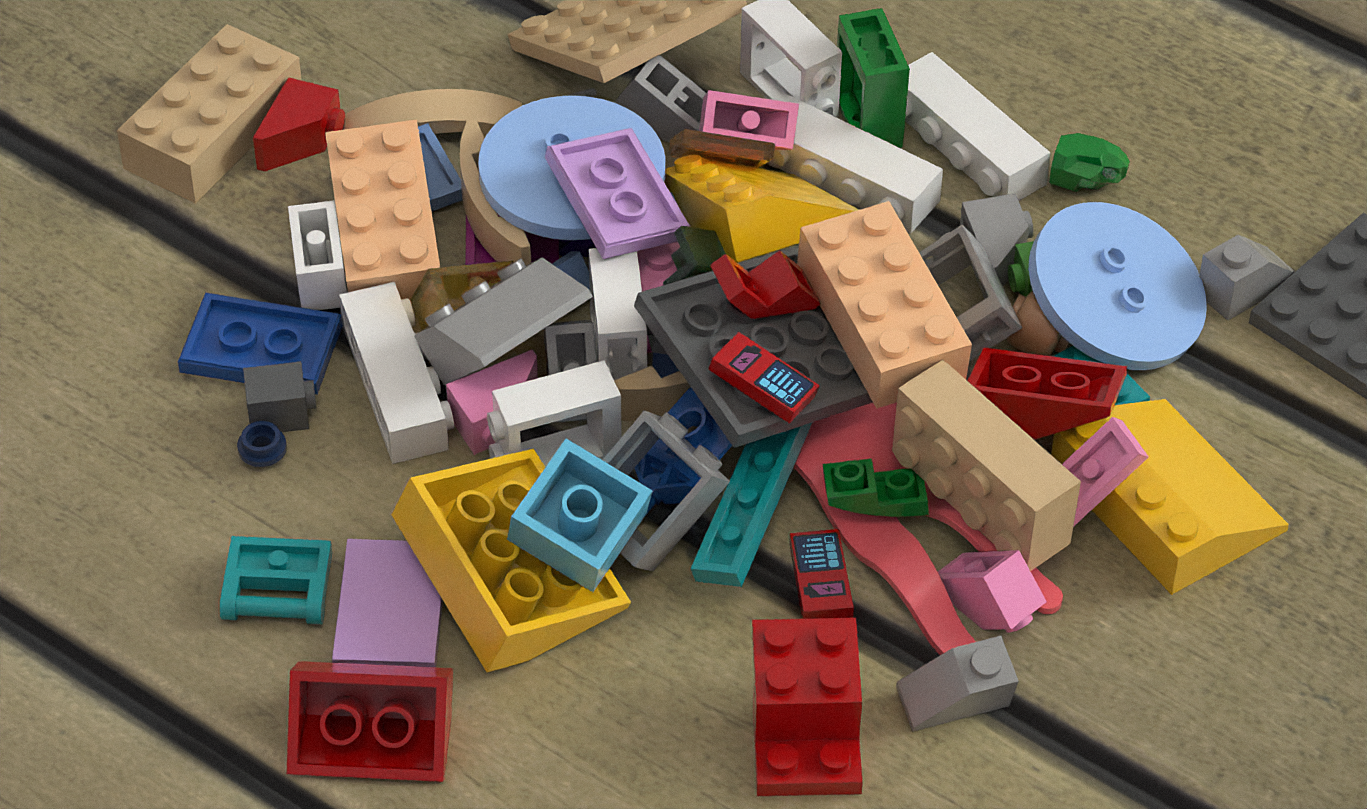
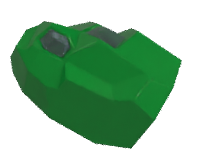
M1081 133L1061 135L1054 153L1049 183L1074 192L1082 188L1098 190L1108 184L1119 183L1125 178L1130 161L1120 147L1105 139Z

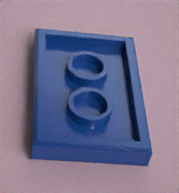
M205 293L178 360L179 373L245 383L243 368L301 361L303 380H313L315 395H318L343 326L342 315Z

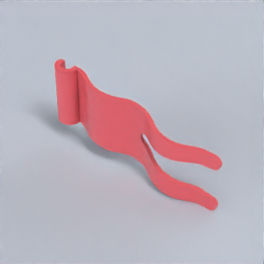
M897 402L877 409L874 403H870L813 422L793 468L810 486L833 528L839 529L843 543L862 563L879 573L891 585L912 614L930 645L939 655L952 648L976 642L958 617L946 588L928 554L913 534L899 522L897 517L859 514L828 505L823 464L872 458L874 472L908 469L899 463L892 452ZM925 482L929 515L926 516L939 520L955 529L978 552L997 551L995 545L979 530H974L965 523L961 514L945 499L936 497ZM1035 568L1030 572L1047 601L1037 611L1042 614L1056 613L1062 606L1063 593L1058 586Z

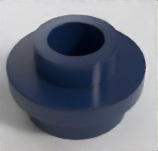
M257 421L246 426L237 442L240 458L246 464L254 467H267L277 463L283 458L287 449L284 434L276 425L267 421Z

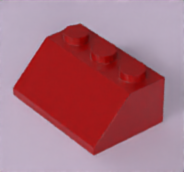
M298 661L290 670L286 774L443 782L445 779L452 719L453 668Z

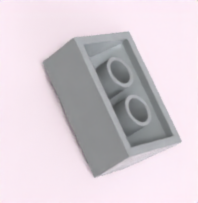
M521 258L497 272L501 279L497 284L489 287L487 282L484 281L462 294L461 297L465 304L453 310L451 305L447 304L424 318L429 327L417 333L414 337L443 385H446L487 366L592 298L591 292L587 287L544 258H540L528 265H525Z

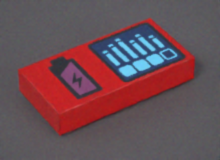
M740 332L712 358L708 370L789 424L816 397L820 387L819 384Z
M839 529L790 533L789 545L802 619L853 618L854 606Z

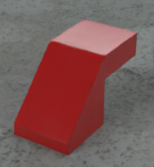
M781 250L750 272L745 270L727 254L710 265L728 301L751 319L813 310L821 304L803 269Z

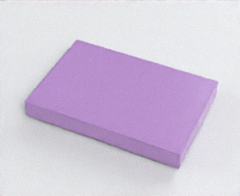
M632 128L547 146L545 159L603 259L689 238L691 230L689 223Z
M347 539L332 663L436 667L443 600L407 541Z

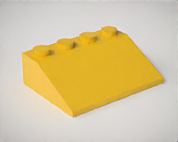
M688 155L678 158L674 161L675 166L665 169L664 183L668 190L673 193L681 212L691 227L690 234L723 255L727 254L737 263L799 244L801 227L859 210L794 174L701 158L700 155Z
M1166 399L1114 405L1110 417L1054 434L1051 455L1061 464L1112 417L1122 420L1144 449L1149 458L1095 506L1092 511L1171 595L1288 531L1289 524Z
M534 448L411 477L391 514L486 672L527 662L624 611L631 604L630 599L610 568L594 592H591L507 540L511 516L545 469Z

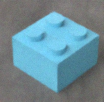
M566 438L511 516L507 540L591 592H594L645 517L652 490Z

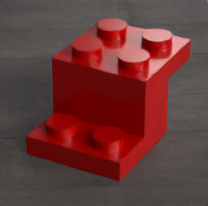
M856 618L752 620L754 666L753 729L757 796L862 794L863 780L860 753L862 691Z

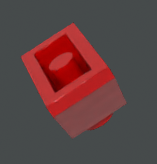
M288 77L253 136L257 170L268 171L325 152L327 148L325 132L342 130L345 121V111L340 109L339 89Z

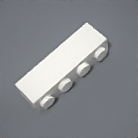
M933 52L908 65L910 72L905 121L920 133L925 142L932 144L943 153L955 168L962 170L974 180L985 194L992 197L1016 194L1019 201L1047 185L1050 152Z
M790 95L784 102L799 104L793 150L759 149L758 159L767 162L772 167L779 168L789 174H794L860 209L890 201L903 226L909 233H912L940 202L942 168Z
M395 281L339 294L343 329L392 464L449 450L447 430L454 429L452 411L447 400L440 402L437 395L441 394L438 374L433 366H426L424 360L428 358L414 337L417 333H414L412 326H415V318L409 298L401 300Z

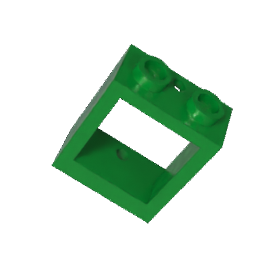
M882 8L839 15L837 47L842 51L839 108L845 122L898 148H902L910 68Z

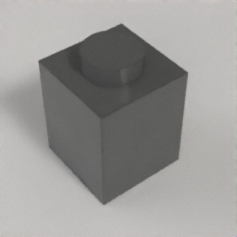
M301 361L243 368L250 424L257 421H267L276 425L281 432L309 429L307 409H316L317 407L313 380H303Z

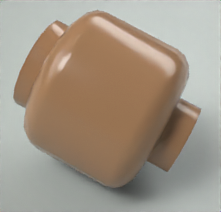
M1033 291L1026 297L1019 294L1012 307L1023 328L1007 337V343L1024 353L1050 356L1054 350L1058 353L1064 351L1069 342L1046 318Z

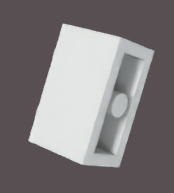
M335 200L288 206L301 308L312 310L340 308L339 294L347 293Z

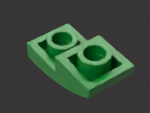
M872 458L823 464L829 506L874 516L905 517L929 515L925 482L911 468L874 472Z

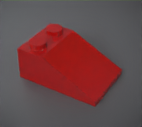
M983 347L967 381L1035 440L1110 417L1124 383L1127 366Z

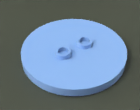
M556 96L522 105L502 117L490 129L484 138L479 152V181L482 192L490 206L502 218L517 228L552 239H591L545 159L547 146L632 128L663 181H665V153L656 132L643 118L633 111L614 102L594 97Z
M1103 202L1080 203L1067 207L1055 214L1034 240L1029 256V276L1035 298L1053 327L1069 343L1086 355L1106 364L1127 366L1129 370L1157 369L1179 359L1193 345L1203 329L1206 319L1207 302L1203 282L1199 277L1200 274L1180 243L1169 232L1148 217L1116 204Z

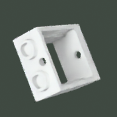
M757 0L743 7L741 17L740 73L766 99L784 101L790 95L834 117H838L842 51L789 0Z
M597 248L589 249V287L593 296L590 298V317L594 323L596 362L605 360L613 379L616 380L647 368V327L645 321L634 307L637 294L642 292L637 251L603 259Z
M605 360L492 391L493 412L487 413V422L495 443L489 445L490 459L534 448L546 467L567 438L602 460L621 438V394ZM587 413V425L521 443L520 431Z

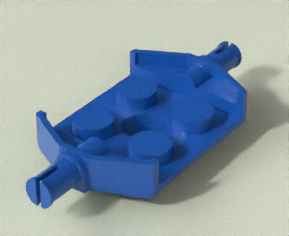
M691 387L667 412L676 418L687 430L692 426L697 427L694 431L684 436L694 448L702 445L720 460L732 447L730 441ZM660 438L634 468L639 483L652 490L647 513L655 504L659 505L660 502L665 504L680 503L701 479Z

